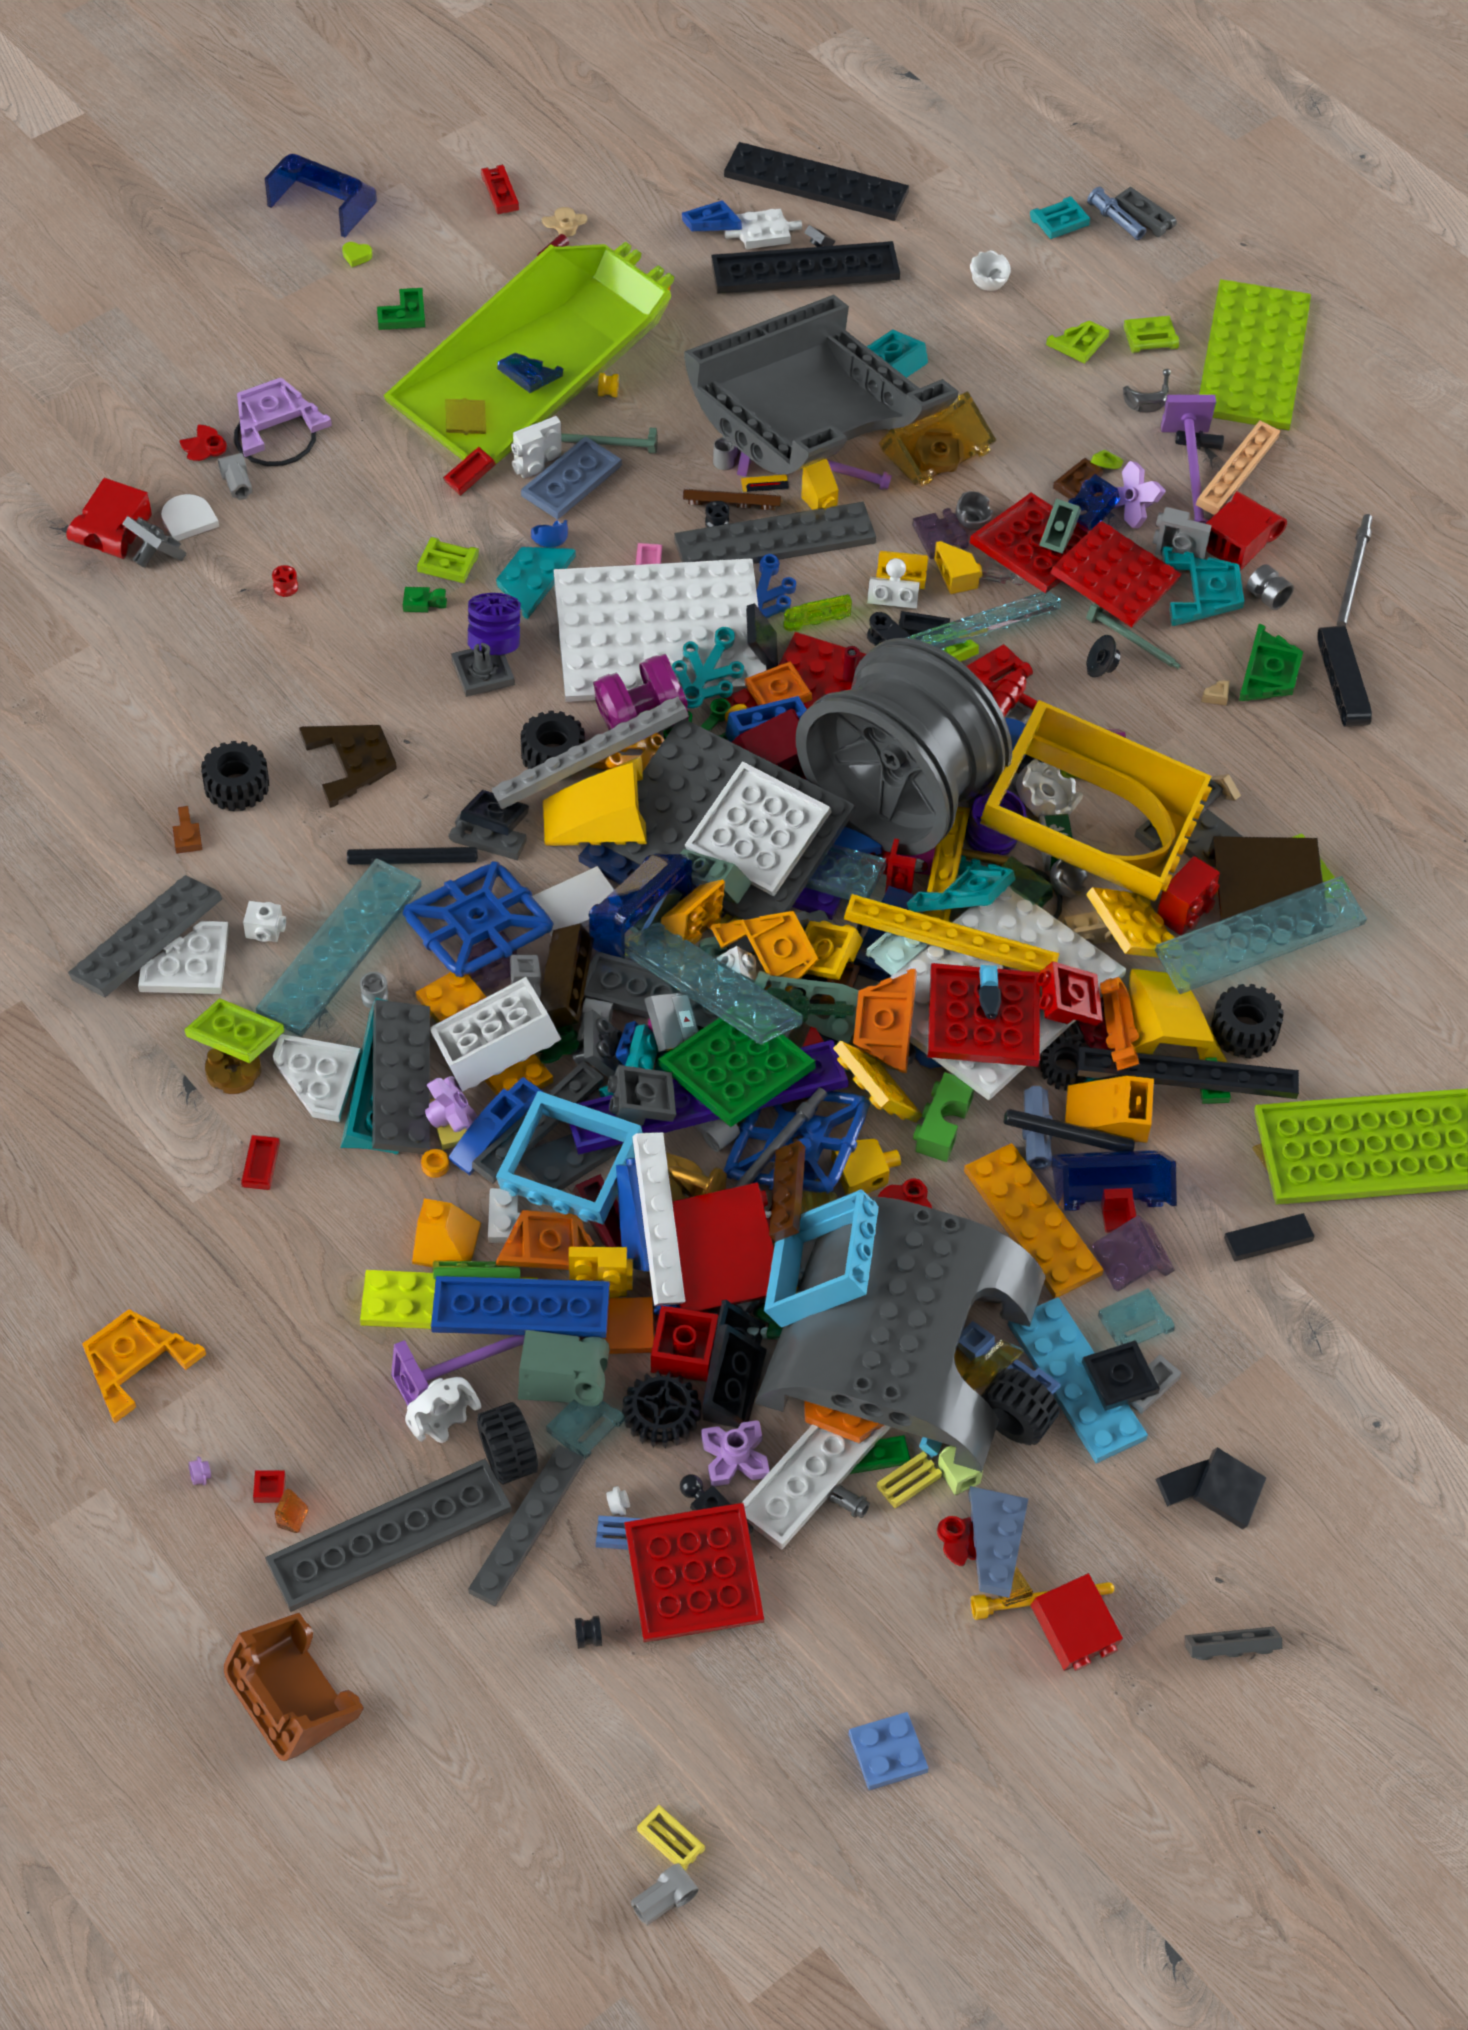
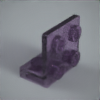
M1139 1215L1092 1244L1112 1287L1116 1291L1122 1290L1152 1270H1158L1164 1276L1175 1271L1152 1225Z

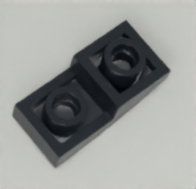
M1209 1459L1155 1479L1167 1507L1194 1497Z

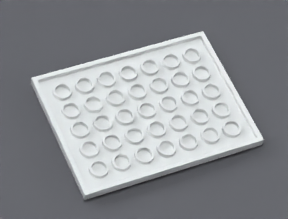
M752 559L554 569L565 702L595 700L593 682L597 681L599 677L615 672L619 674L627 690L643 684L639 663L652 656H660L662 654L667 655L671 667L675 661H684L687 664V675L693 684L696 675L690 660L683 655V646L686 642H695L698 645V654L704 665L716 645L714 642L715 632L720 627L731 628L735 633V641L731 648L724 650L714 669L728 666L734 661H739L744 665V673L739 679L728 676L706 682L703 688L716 686L719 682L727 680L732 683L733 692H737L744 688L747 689L745 678L766 671V665L761 663L747 643L746 608L747 605L753 603L758 607ZM692 648L687 649L688 652L695 651ZM681 667L676 668L677 671L684 670ZM738 668L732 669L735 672L740 671V669ZM727 687L721 688L723 691L729 690Z
M1011 886L1007 887L992 904L988 906H971L953 922L1060 953L1057 963L1097 974L1100 998L1103 996L1101 994L1100 982L1109 978L1119 977L1121 979L1126 973L1125 967ZM934 945L926 947L902 969L891 976L894 979L906 974V970L916 969L917 971L910 1042L928 1055L931 963L972 967L996 965L997 969H1017ZM1040 986V998H1041V996H1042V987ZM1040 1009V1053L1076 1020L1071 1021L1068 1025L1045 1018L1044 1010ZM932 1058L988 1101L1026 1067L1021 1065Z

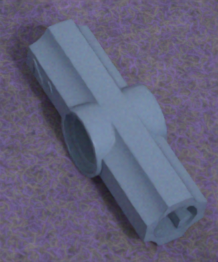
M1031 1086V1088L1025 1089L1023 1094L1024 1112L1052 1119V1116L1049 1115L1048 1090L1043 1089L1042 1086ZM1022 1129L1023 1140H1026L1027 1164L1033 1169H1044L1047 1166H1051L1052 1136Z

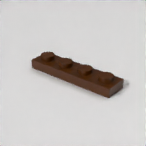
M696 489L683 490V499L688 500L689 505H703V501H722L726 504L737 503V508L751 509V504L761 505L762 510H775L776 506H781V495Z
M800 1141L776 1150L769 1236L775 1242L800 1232L806 1148Z

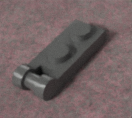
M1129 187L1115 197L1121 209L1149 227L1156 237L1162 236L1166 233L1167 229L1170 230L1177 224L1173 215L1132 187Z
M460 814L455 821L456 827L451 829L448 836L454 843L476 847L478 850L514 860L519 859L527 841L526 834L512 831L506 836L460 820Z

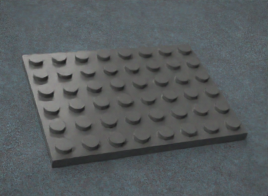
M683 719L674 725L644 769L643 780L637 781L639 812L646 822L647 844H638L637 842H627L626 845H616L614 842H602L601 844L640 866L648 865L656 877L690 894L698 886L677 876L669 869L682 850L686 849V842L742 761L829 806L832 811L775 896L751 884L738 904L723 900V912L738 920L759 918V916L789 912L856 811V807L854 804Z

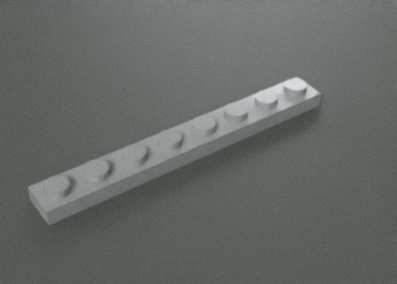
M678 697L666 700L661 705L649 711H644L637 717L620 723L603 734L595 735L591 740L581 745L571 747L567 752L557 757L549 758L544 763L532 769H527L510 780L499 783L498 786L491 790L501 809H504L689 717Z

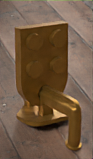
M666 1152L672 1201L726 1190L727 1175L721 1168L715 1167L708 1177L705 1176L701 1168L693 1161Z

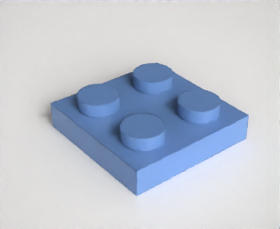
M908 1712L849 1729L848 1734L868 1790L928 1773L929 1767Z

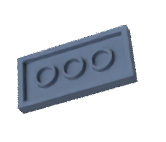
M585 436L521 489V496L558 520L622 466V459Z

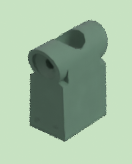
M526 1330L519 1368L518 1400L571 1403L575 1399L578 1403L585 1406L600 1404L604 1397V1372L608 1365L609 1343L601 1337L592 1336L580 1340L578 1336Z

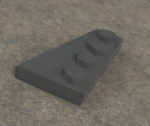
M570 1134L530 1149L521 1158L519 1164L535 1182L563 1190L618 1154L623 1144L578 1155L573 1136Z

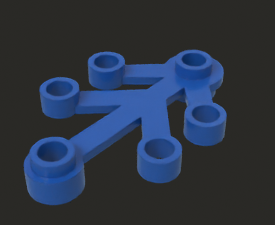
M767 554L760 560L759 570L762 574L756 589L758 608L766 619L780 612H788L791 608V599L785 594H792L796 590V580L786 577L782 580L780 586L767 591L771 576L779 572L780 562L773 554ZM777 598L776 604L762 609L763 604Z

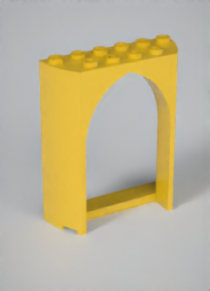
M1038 700L1012 751L1011 765L1008 767L1005 765L1004 771L1001 773L985 805L980 824L1155 902L1160 890L1166 892L1173 876L1168 872L1174 874L1181 858L1177 854H1183L1189 840L1184 837L1190 838L1197 823L1192 819L1198 820L1204 808L1200 801H1207L1212 790L1208 786L1212 776ZM1026 754L1129 801L1155 827L1160 837L1162 848L1151 853L1135 856L1107 854L999 805Z

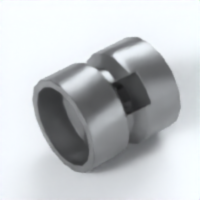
M1268 564L1257 568L1250 576L1246 586L1252 594L1261 598L1262 602L1271 610L1281 608L1290 599L1294 591L1293 584L1284 577H1279V573Z

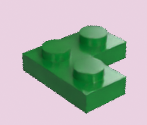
M423 288L399 289L400 305L377 307L378 330L425 327Z

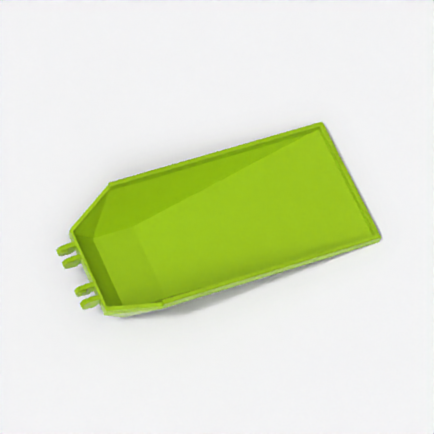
M627 242L622 243L615 250H612L605 244L563 247L549 245L383 395L385 401L461 460H464L477 447H480L498 464L512 452L513 432L551 418L598 378L599 373L606 371L659 323L671 299V292L668 288L673 284L674 276L671 273H667L662 277L665 269L659 265L648 274L641 271L635 265L640 260L642 253L637 249L630 252L631 245Z

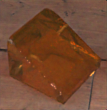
M288 1488L285 1490L274 1513L278 1528L298 1533L308 1514L309 1508Z

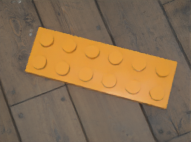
M452 972L416 991L418 1001L424 1006H430V1015L436 1023L487 998L468 974L464 975V977H456ZM533 1054L527 1060L518 1062L506 1068L502 1073L493 1075L484 1081L497 1096L503 1089L509 1091L522 1077L541 1090L553 1083V1076L537 1056Z
M1013 1143L965 1165V1174L1011 1239L1022 1246L1042 1268L1046 1276L1044 1285L1054 1299L1103 1275L1104 1269Z

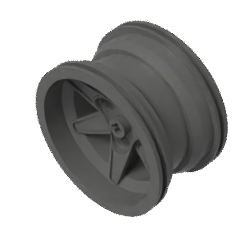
M893 638L875 646L859 662L854 674L851 690L829 693L819 698L803 713L796 729L797 754L807 780L855 805L856 811L845 827L873 839L882 845V849L887 852H891L894 838L900 839L898 854L919 855L933 849L953 827L958 803L974 800L980 794L984 797L990 793L1004 771L1005 765L1007 767L1010 766L1012 760V742L1009 728L998 704L984 684L965 665L947 652L926 642L909 638Z

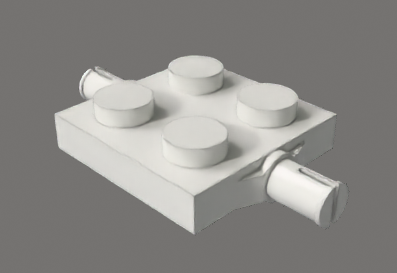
M781 209L736 214L742 221V229L725 230L726 240L739 238L744 242L746 249L791 244L789 231L802 230V221L788 222L784 218Z

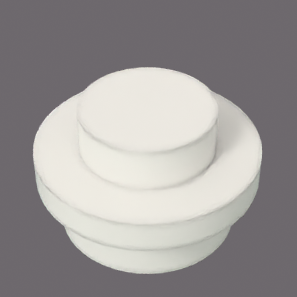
M615 1486L612 1491L606 1493L608 1505L612 1515L620 1514V1516L626 1515V1508L630 1507L629 1498L625 1490L621 1491L618 1486Z

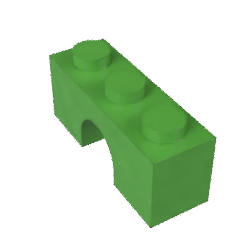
M944 1072L941 1082H935L931 1097H934L932 1103H926L922 1118L925 1119L923 1125L918 1124L913 1135V1140L917 1141L915 1152L944 1162L948 1161L955 1144L958 1125L949 1123L943 1118L946 1116H957L965 1119L975 1092L974 1089L955 1075Z

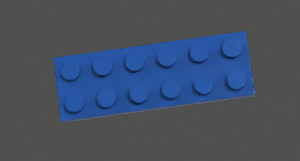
M436 1276L431 1331L432 1333L525 1335L526 1330L578 1337L594 1336L606 1338L610 1281Z

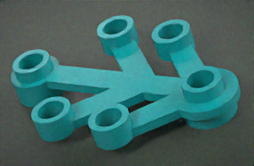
M720 627L716 630L714 638L716 645L704 665L698 654V645L692 641L684 644L683 655L690 660L696 675L693 684L687 675V664L684 661L678 660L672 664V669L687 699L688 709L698 708L706 698L717 695L722 698H728L733 693V685L730 681L723 680L716 686L703 688L706 682L728 676L734 679H739L743 676L744 665L739 661H734L728 666L714 669L724 650L734 645L735 633L731 628ZM692 648L695 651L688 652L687 649ZM681 667L684 670L677 671L676 668ZM738 668L740 669V671L735 672L732 669ZM727 687L729 690L723 691L721 688Z

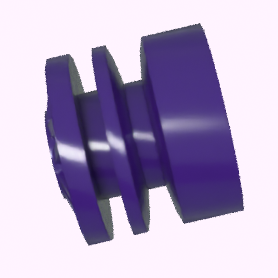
M491 592L472 597L468 601V646L474 650V646L479 644V651H481V643H485L490 647V655H503L515 651L520 646V626L518 624L520 623L521 603L519 600L508 594Z
M992 791L984 797L980 794L975 798L971 808L965 839L973 850L1004 856L1008 855L1015 848L1017 840L980 824L983 810ZM1006 791L999 806L1026 817V808L1021 799L1013 792Z

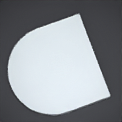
M179 495L170 499L163 506L161 513L163 525L169 536L177 541L219 527V521L208 502L197 495Z

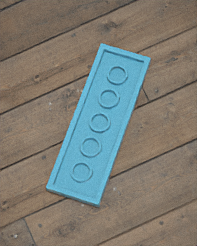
M1059 1297L1036 1307L1030 1327L1008 1321L1010 1330L1035 1369L1040 1368L1060 1383V1388L1052 1395L1096 1464L1147 1440L1148 1434L1128 1404L1107 1411L1104 1410L1082 1364V1358L1094 1354V1351Z

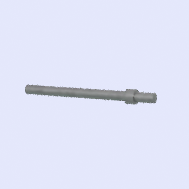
M1370 514L1363 516L1361 527L1357 529L1355 537L1357 543L1339 611L1337 626L1344 625L1346 627L1366 543L1371 538L1372 531L1370 527L1373 517Z
M818 1088L807 1102H802L796 1109L797 1114L733 1188L748 1185L754 1181L776 1155V1150L782 1148L799 1127L813 1117L816 1113L815 1109L827 1096L825 1090Z

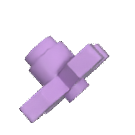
M1129 461L1122 471L1124 487H1111L1105 495L1104 501L1112 508L1125 507L1124 520L1132 528L1139 529L1147 519L1146 508L1153 503H1158L1164 495L1165 489L1155 481L1144 483L1145 470L1137 462Z
M453 1076L447 1077L444 1080L436 1078L427 1084L435 1098L434 1101L429 1103V1107L425 1109V1114L430 1123L435 1128L445 1127L450 1124L454 1132H460L465 1128L468 1129L478 1116L474 1109L468 1105V1101Z
M759 1421L743 1422L738 1429H732L727 1433L719 1426L701 1430L704 1450L717 1456L708 1465L711 1486L729 1484L737 1470L741 1471L751 1480L764 1479L769 1473L767 1456L754 1451L762 1442Z

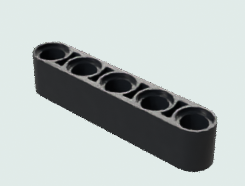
M1344 625L1320 627L1317 632L1318 646L1343 726L1370 725L1372 710L1346 627Z

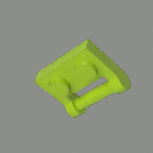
M1170 315L1124 320L1123 327L1132 353H1139L1140 350L1179 348V337L1175 333Z
M431 537L417 564V572L465 583L473 564L478 559L479 548H465L441 542L439 538Z

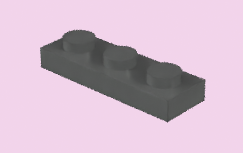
M1274 1626L1185 1635L1187 1651L1192 1658L1198 1660H1210L1213 1656L1219 1655L1239 1657L1243 1653L1249 1652L1269 1654L1273 1650L1283 1649L1282 1637Z

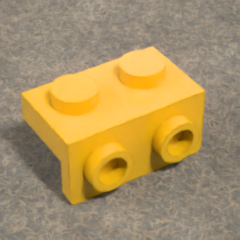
M890 551L879 552L877 578L890 579L886 571L887 563L891 559L898 558L906 565L905 574L900 577V580L920 582L919 590L925 589L928 564L927 555Z

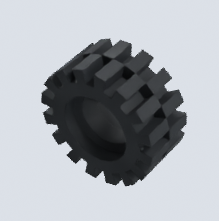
M1059 1038L1058 1044L1054 1040L1043 1052L1041 1062L1042 1077L1044 1080L1048 1078L1047 1084L1050 1086L1055 1083V1089L1058 1090L1060 1086H1064V1091H1067L1068 1085L1084 1083L1087 1078L1077 1076V1067L1066 1070L1056 1064L1057 1060L1068 1059L1073 1061L1076 1066L1078 1065V1051L1082 1042L1077 1041L1076 1044H1073L1072 1038H1068V1042H1064V1038Z

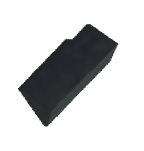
M722 1300L703 1400V1421L739 1428L741 1423L749 1422L767 1352V1349L761 1346L763 1338L761 1329L766 1325L727 1300ZM750 1327L759 1328V1331L754 1336L753 1334H749L747 1332V1329Z

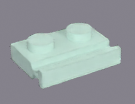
M886 932L867 948L866 956H871L875 959V963L892 976L930 944Z

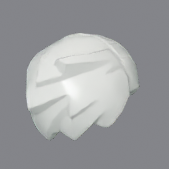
M991 250L980 252L978 256L972 258V263L970 264L972 279L982 290L996 291L1007 282L1011 273L1010 264L1003 254L998 255Z

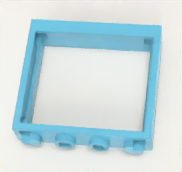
M538 1091L496 1175L500 1189L509 1192L510 1196L520 1195L525 1197L535 1205L545 1204L551 1206L561 1214L571 1213L577 1215L585 1222L590 1220L604 1224L618 1194L616 1165L626 1164L627 1158H635L632 1136L643 1133L641 1125ZM542 1115L624 1142L596 1202L514 1174Z
M862 1189L801 1214L800 1232L775 1242L764 1311L780 1327L795 1323L809 1315L828 1310L867 1294L879 1206ZM852 1223L845 1275L796 1294L804 1243Z

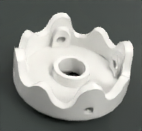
M1037 759L1031 761L1020 772L1016 780V789L1019 797L1026 807L1038 818L1041 815H1070L1083 798V793L1076 792L1075 790L1076 782L1074 778H1064L1060 774V769L1047 763H1040Z
M452 1377L445 1380L439 1378L434 1380L427 1390L408 1405L405 1422L420 1442L426 1438L425 1434H427L437 1442L444 1443L449 1437V1426L455 1423L462 1424L467 1420V1405L476 1411L481 1409V1402L471 1385L464 1378Z

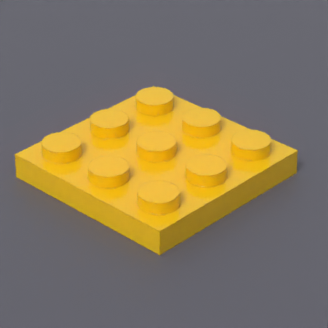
M1092 887L1086 894L1125 954L1174 960L1182 954L1177 945L1176 938L1168 932L1164 926V920L1150 905V899L1133 892Z
M840 1041L833 1048L839 1055L837 1058L838 1062L846 1070L853 1072L855 1075L853 1078L854 1082L861 1089H866L870 1093L869 1100L877 1109L881 1110L883 1108L890 1115L895 1113L900 1119H908L915 1123L922 1117L920 1110L875 1057L843 1041Z

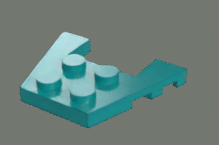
M1163 547L1162 556L1165 564L1172 566L1175 570H1190L1194 602H1170L1171 626L1243 608L1244 595L1239 564L1211 557L1205 560L1194 557V553L1185 551L1184 554L1172 552L1173 548Z
M961 855L958 870L960 877L943 893H916L907 902L908 910L922 912L971 906H988L1016 880L1014 870L994 864H989L986 867L981 865L980 860L972 859L969 862L966 861L965 856Z

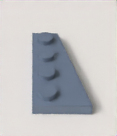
M970 1486L968 1494L969 1502H971V1521L973 1523V1539L977 1555L976 1566L979 1591L1009 1598L1028 1498Z

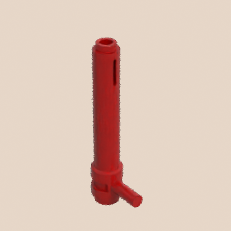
M1010 672L1005 675L993 693V698L1004 718L1008 711L1015 707L1017 702L1034 710L1038 702L1024 694L1027 682L1025 677L1018 672Z

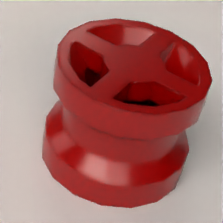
M281 565L273 570L272 580L275 593L281 597L294 595L298 591L296 570L289 565Z

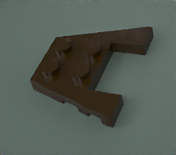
M381 725L299 727L300 736L307 751L333 744L346 775V778L322 784L323 792L330 808L338 805V801L345 796L351 797L356 794L357 789L365 784L371 785L397 769L395 758Z

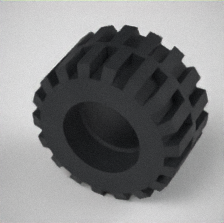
M548 711L547 714L541 712L538 713V717L532 716L529 718V723L525 722L520 734L523 765L528 767V769H532L549 758L557 757L567 752L573 746L585 743V730L581 727L580 721H575L574 716H566L565 712L559 711V713ZM548 744H559V745H561V746H558V747H548V746H545V745H548Z
M231 741L230 744L224 742L218 748L213 747L211 753H206L204 756L205 761H202L201 764L204 790L207 798H210V802L213 805L218 804V808H228L229 811H235V809L243 811L246 810L245 807L250 806L252 808L256 806V802H261L264 799L263 795H267L269 791L268 786H270L267 761L264 758L263 752L261 750L257 751L255 745L248 746V742L244 741L241 743ZM234 774H243L242 776L236 778L228 777Z
M1238 984L1237 988L1233 986L1228 988L1227 992H1223L1217 1000L1211 1022L1212 1033L1216 1037L1218 1044L1223 1045V1050L1227 1053L1232 1051L1234 1052L1233 1055L1237 1057L1240 1054L1244 1055L1245 1058H1251V1055L1259 1057L1262 1056L1263 1052L1268 1053L1272 1046H1275L1283 1023L1284 1011L1281 1009V1002L1275 1000L1276 996L1272 992L1268 994L1266 992L1267 989L1262 986L1259 989L1255 988V984H1250L1249 987H1245L1244 984ZM1247 1017L1253 1019L1258 1024H1245L1237 1018Z
M1012 1368L1000 1370L981 1394V1397L990 1405L999 1419L996 1430L1010 1440L1020 1444L1023 1443L1030 1446L1038 1444L1060 1412L1058 1409L1059 1405L1054 1396L1043 1384L1030 1375Z
M514 1402L478 1414L477 1426L487 1460L496 1479L502 1485L538 1471V1458L531 1433L521 1410Z

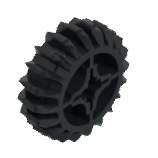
M657 1371L655 1377L652 1378L646 1373L644 1375V1382L636 1378L634 1387H628L627 1396L623 1398L622 1416L625 1418L626 1428H631V1435L633 1437L640 1435L642 1444L647 1440H651V1446L654 1448L657 1442H662L663 1447L666 1449L668 1441H672L677 1446L680 1441L679 1437L687 1440L689 1438V1431L695 1432L697 1429L696 1422H699L701 1419L699 1394L697 1390H692L690 1381L683 1383L682 1375L674 1379L672 1378L671 1371L666 1376H661V1373ZM670 1395L677 1398L683 1405H680L678 1401L673 1400L670 1397ZM665 1402V1410H661V1414L658 1416L659 1409L662 1408ZM640 1413L644 1414V1417L650 1418L654 1423L644 1419Z

